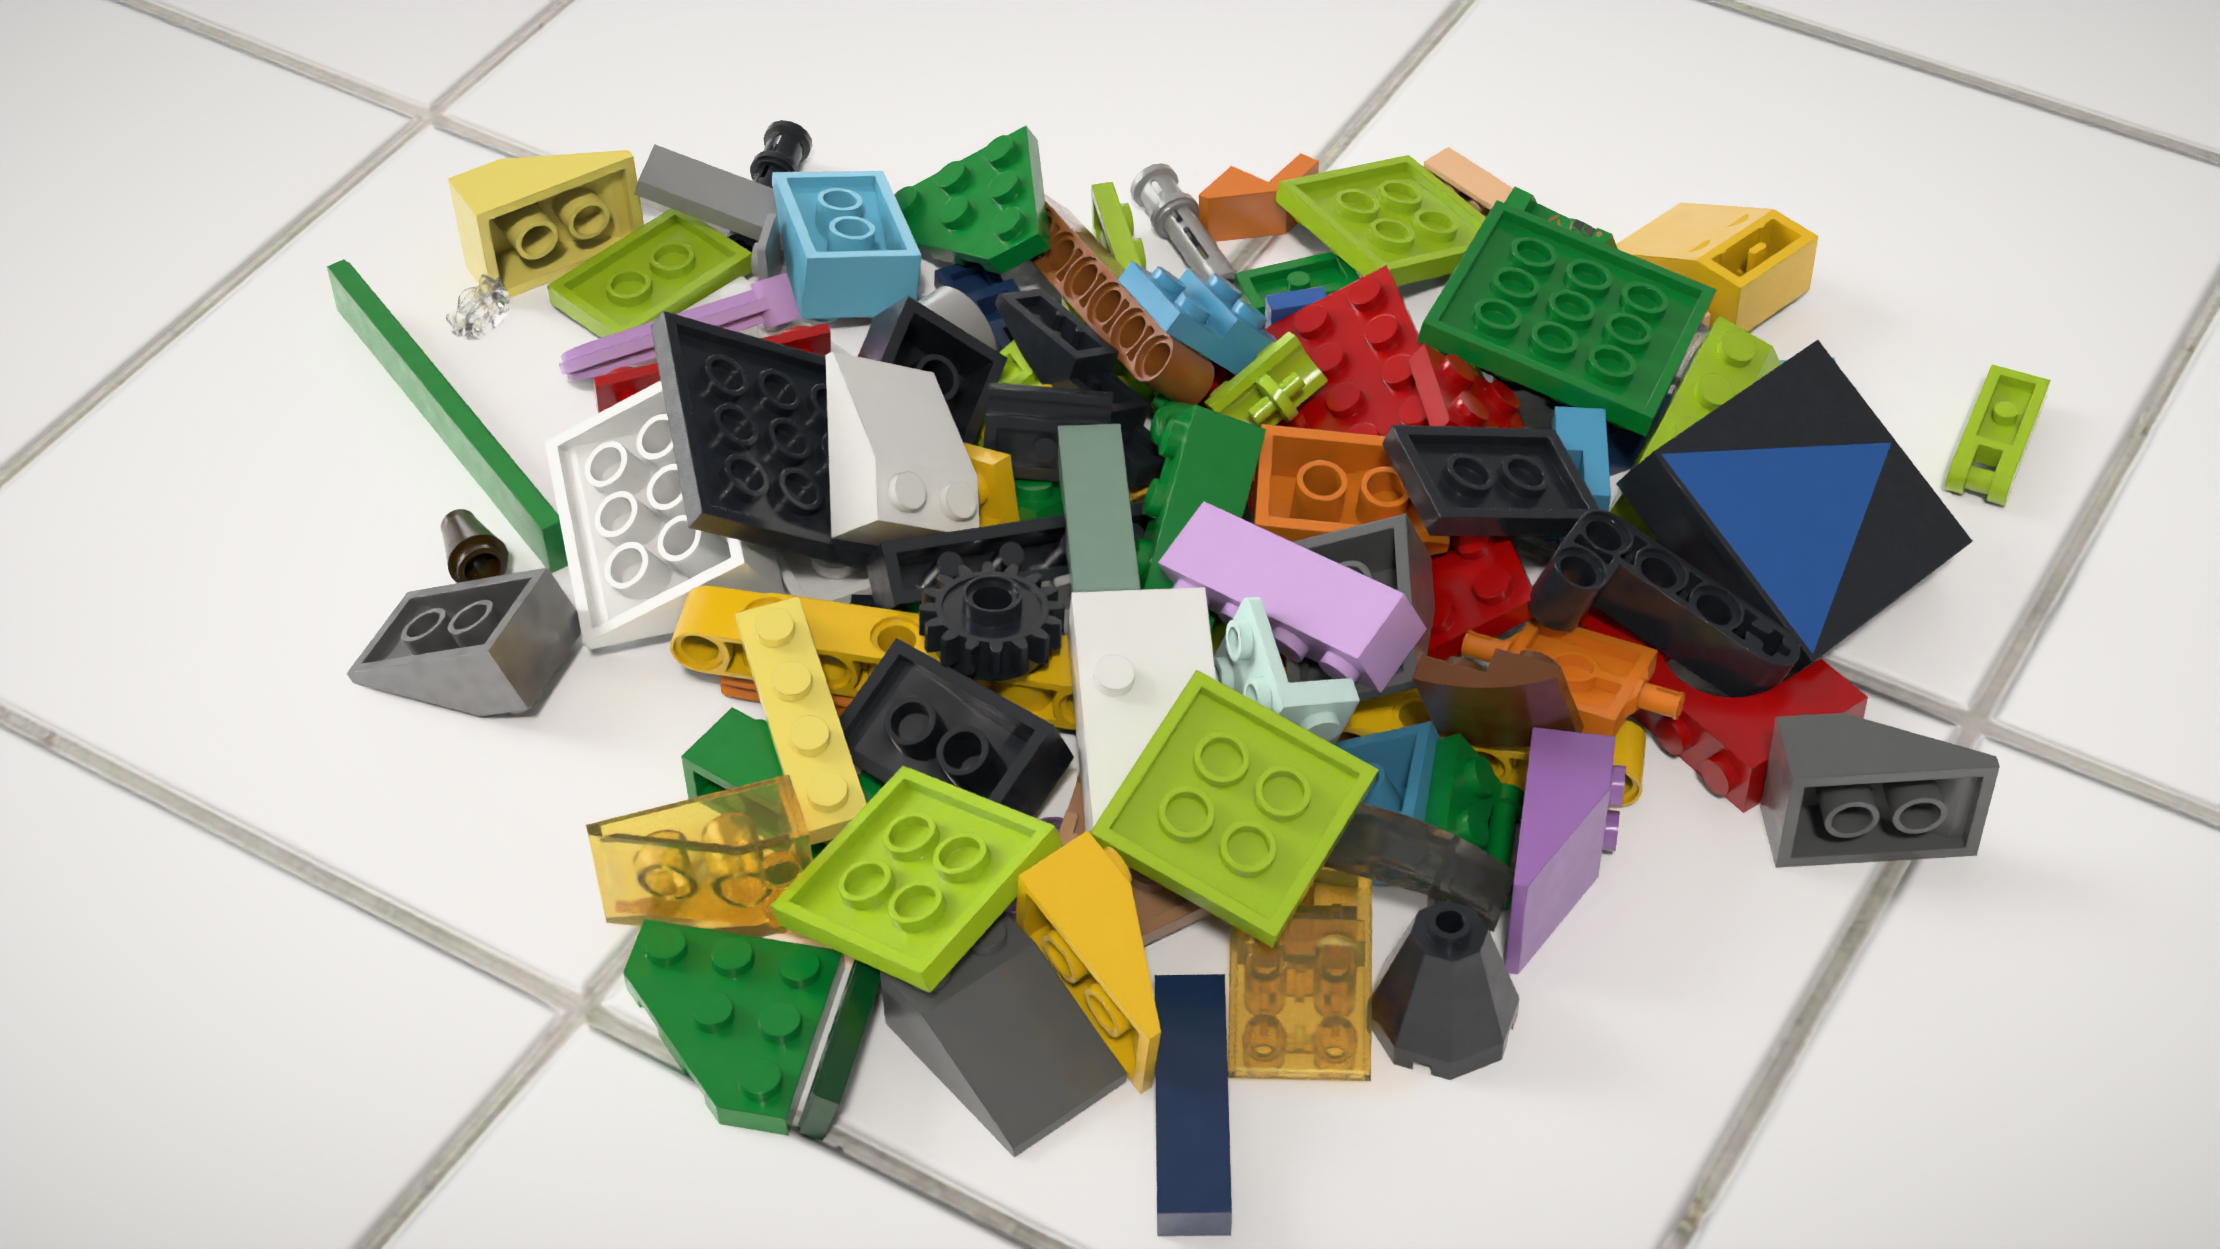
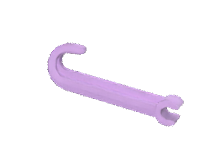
M787 272L751 283L752 290L677 313L680 316L736 332L760 324H764L765 329L801 318ZM654 321L581 344L564 352L561 355L562 363H559L562 375L567 374L568 380L571 381L584 380L607 374L619 367H629L656 358L651 325Z

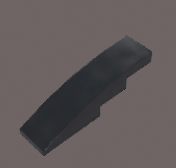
M1042 288L998 294L995 305L1022 356L1041 384H1051L1052 387L1113 392L1111 424L1121 425L1127 482L1133 488L1150 485L1154 478L1160 479L1166 457L1159 455L1156 444L1151 440L1150 430L1144 426L1151 404L1112 373L1119 351Z

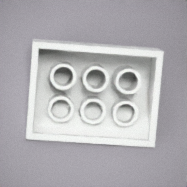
M661 381L545 441L583 644L589 649L675 632L687 594L693 588L699 586H718L759 593L785 594L774 548L688 528Z

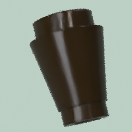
M456 509L449 512L442 519L440 529L451 578L456 583L505 575L508 563V550L505 544L481 523L471 511Z

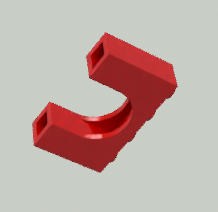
M1593 605L1577 626L1658 650ZM1658 650L1655 672L1648 683L1678 692H1685L1682 712L1678 716V720L1641 708L1629 715L1633 716L1657 737L1667 752L1677 755L1696 771L1713 792L1723 795L1741 812L1745 813L1761 802L1776 717L1798 716L1802 714L1846 713L1864 718L1868 697L1822 659H1819L1766 692L1736 698L1715 696L1699 691L1680 680L1667 665V662L1672 658Z

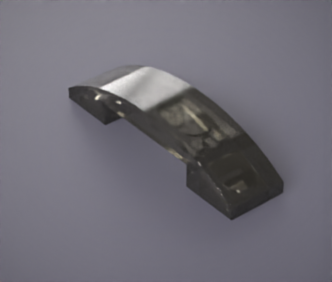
M1363 803L1324 864V867L1428 895L1427 907L1445 900L1472 907L1479 914L1489 931L1492 932L1495 931L1515 877V872L1501 861L1454 834L1410 816Z

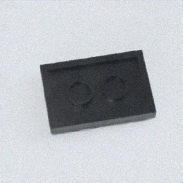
M1391 425L1382 443L1430 536L1566 537L1585 512L1592 509H1600L1555 429Z

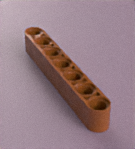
M1044 193L1051 249L1030 260L1091 329L1119 351L1117 358L1137 380L1171 401L1192 405L1198 404L1212 387L1214 380V366L1212 362L1204 355L1167 334L1118 281L1125 270L1069 209Z

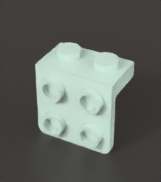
M1245 597L1242 600L1233 620L1228 622L1226 634L1213 657L1216 680L1335 745L1360 702L1353 679L1344 678L1289 683L1261 598Z

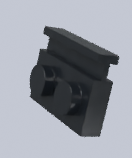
M988 382L983 448L1009 454L1011 456L1014 478L1060 482L1058 474V426L1111 424L1113 392Z

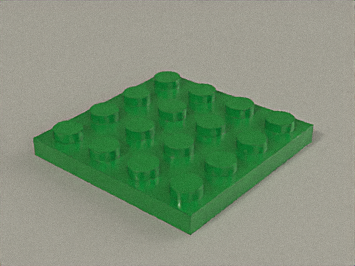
M1496 200L1425 317L1417 342L1426 344L1445 356L1450 353L1455 354L1465 362L1492 372L1502 380L1516 382L1545 394L1557 403L1580 408L1605 409L1606 420L1610 424L1646 437L1704 320L1717 289Z

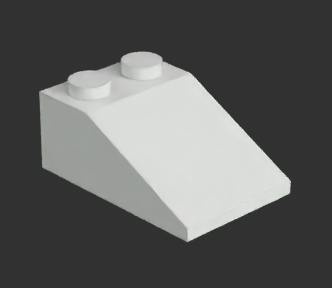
M834 351L826 354L831 538L879 546L881 542L980 527L977 474L934 373Z

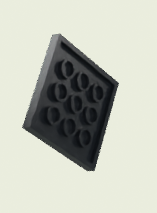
M663 311L651 325V331L688 528L867 571L865 561L878 546L831 538L826 357Z

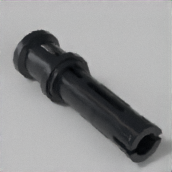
M779 120L771 123L763 137L764 150L754 156L751 163L750 174L752 180L773 188V172H799V163L808 158L813 146L812 138L808 131L792 121ZM731 230L727 235L728 238L751 253L754 244L758 242L755 239Z

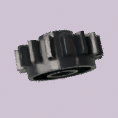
M984 562L982 571L974 573L965 565L957 566V578L953 579L939 574L936 576V588H924L922 592V605H919V635L925 636L924 649L926 652H936L940 664L945 667L948 666L971 679L983 681L1010 680L1031 672L1039 664L1045 665L1048 663L1049 650L1060 649L1061 637L1064 632L1065 604L1058 602V589L1056 586L1041 588V574L1034 573L1025 578L1018 576V565L1011 564L1004 572L995 571L991 562Z

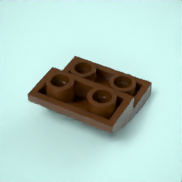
M1496 648L1486 672L1480 666L1465 658L1450 656L1444 661L1422 655L1412 677L1441 738L1461 733L1468 743L1472 745L1519 748L1531 746L1533 727L1582 733L1584 728L1561 666L1552 658L1540 652L1523 650L1520 654H1515Z

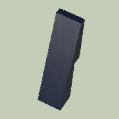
M1225 974L1154 975L1155 1004L1161 1029L1155 1066L1157 1236H1231L1232 1198Z

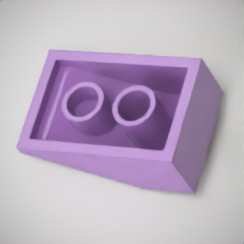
M1537 727L1532 729L1505 967L1509 974L1518 975L1596 881L1599 877L1602 850L1616 851L1620 811L1608 810V806L1622 807L1626 766L1613 765L1614 736Z

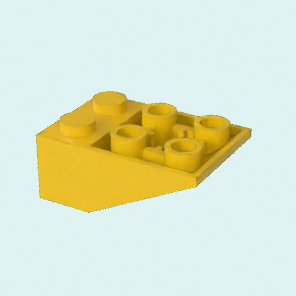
M1680 202L1616 245L1623 252L1717 289L1707 311L1711 314L1709 327L1711 328L1718 316H1721L1748 332L1810 290L1819 236L1775 209Z

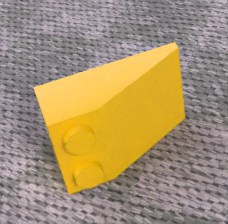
M1087 830L1018 875L1015 923L1036 942L1126 1072V1077L1137 1091L1143 1094L1152 1088L1161 1029L1131 886L1132 877L1126 863L1117 851L1109 846L1103 849Z

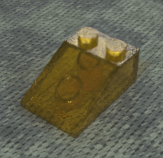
M789 774L585 825L606 923L641 927L644 919L761 938L778 933L793 932L779 925L770 908V905L813 861L809 832Z

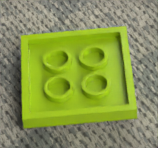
M1410 155L1280 181L1275 201L1290 213L1297 223L1311 231L1329 247L1333 254L1341 257L1363 277L1387 265L1397 286L1426 279H1435L1439 276L1453 273L1486 218Z
M1196 669L1090 831V834L1103 849L1109 846L1117 851L1127 866L1273 948L1374 785L1379 769Z
M902 766L770 905V908L779 925L931 993L1017 897L1018 875L1060 849L1063 844L1056 827L1052 824Z

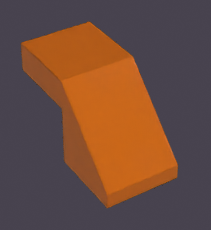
M1300 153L1269 182L1234 166H1230L1198 195L1200 222L1215 242L1287 234L1298 223L1290 213L1275 201L1279 182L1319 173V161Z

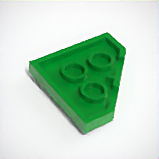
M1027 125L1008 135H1001L993 139L986 147L960 161L948 163L934 175L913 186L903 187L894 194L919 250L929 252L934 259L963 266L967 261L980 263L986 271L1003 274L1051 249L1038 139Z
M644 919L623 971L626 989L638 1007H643L658 1029L660 1039L684 1074L689 1073L704 1095L706 1106L719 1124L789 1135L845 970L844 954L830 948Z

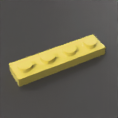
M799 596L735 613L739 635L805 845L809 846L834 839L867 803Z

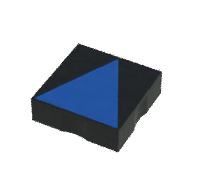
M1819 340L1798 352L1653 451L1616 483L1664 547L1784 626L1793 634L1799 644L1800 656L1783 681L1816 661L1973 542Z

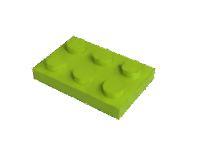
M670 208L547 285L549 300L556 308L602 338L655 321L663 311L673 314L680 313L740 276L745 277L752 272V253L699 218Z

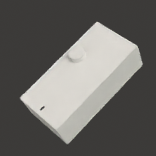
M1205 587L1071 593L1067 639L1085 832L1092 830L1196 669L1216 680Z

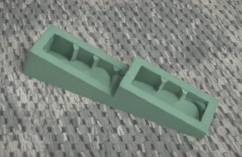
M1121 425L1058 426V474L1066 523V552L1072 592L1140 590Z

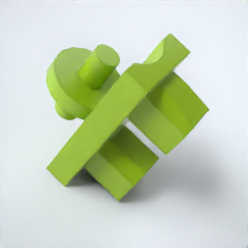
M1288 331L1278 341L1271 342L1256 355V359L1230 381H1225L1210 393V398L1204 403L1210 410L1261 427V424L1275 426L1282 419L1290 423L1298 416L1296 408L1328 380L1310 359L1298 338Z

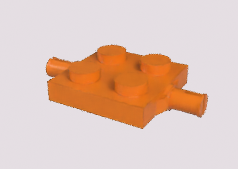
M1535 618L1530 619L1522 631L1507 638L1505 641L1469 629L1462 643V657H1470L1486 663H1490L1496 648L1515 654H1520L1523 650H1532L1552 658L1562 668L1584 725L1582 733L1616 737L1626 718L1640 708L1671 717L1674 720H1678V716H1680L1683 709L1685 692H1678L1648 683L1655 672L1658 650L1580 627L1565 632L1552 630L1542 625Z

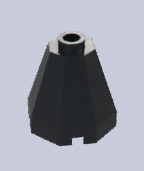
M1445 900L1419 910L1385 959L1367 1004L1366 1022L1394 1065L1413 1070V1061L1431 1066V1075L1452 1080L1502 1060L1508 1043V1035L1510 1030H1513L1518 1016L1520 998L1489 929L1474 908Z

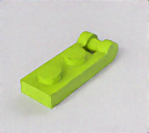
M1994 364L1991 365L1950 465L1945 490L1964 494L1965 489L1988 495V502L2006 506L2014 480L2046 401L2051 382L2050 379ZM1977 462L1989 467H1995L1996 470L1992 471L1973 465Z

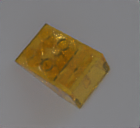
M1327 859L1273 948L1230 924L1228 1078L1371 1081L1372 860Z

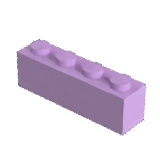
M1206 502L1201 504L1158 562L1174 584L1172 589L1205 587L1208 609L1219 614V617L1226 625L1230 620H1233L1245 597H1260L1280 653L1296 662H1301L1304 657L1318 662L1321 669L1331 678H1352L1354 683L1357 681L1379 693L1384 690L1427 630L1404 593Z

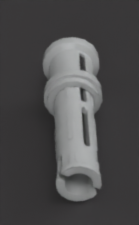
M1158 163L1141 170L1131 183L1130 193L1135 203L1140 207L1146 208L1151 214L1150 221L1153 229L1160 236L1170 238L1194 272L1209 280L1213 273H1216L1235 286V273L1237 271L1233 269L1217 243L1198 219V203L1189 193L1182 192L1178 186L1179 180L1174 169L1167 164ZM1152 182H1157L1162 189L1159 193L1152 186ZM1172 211H1174V212L1176 213V215H1177V218H1176V219H1175V217L1172 215V213H1171ZM1188 232L1192 235L1190 239L1186 235ZM1197 246L1201 248L1207 259H1203L1196 249Z

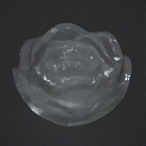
M482 274L479 278L478 286L464 289L458 297L457 310L451 311L446 315V321L452 327L450 332L456 337L466 340H484L490 336L504 321L511 308L509 292L504 282L499 277L493 279L489 275Z

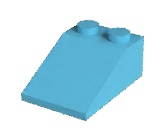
M883 170L773 172L772 186L787 274L801 319H813L819 322H832L838 318L869 317L874 319V316L907 296L917 300L922 255Z

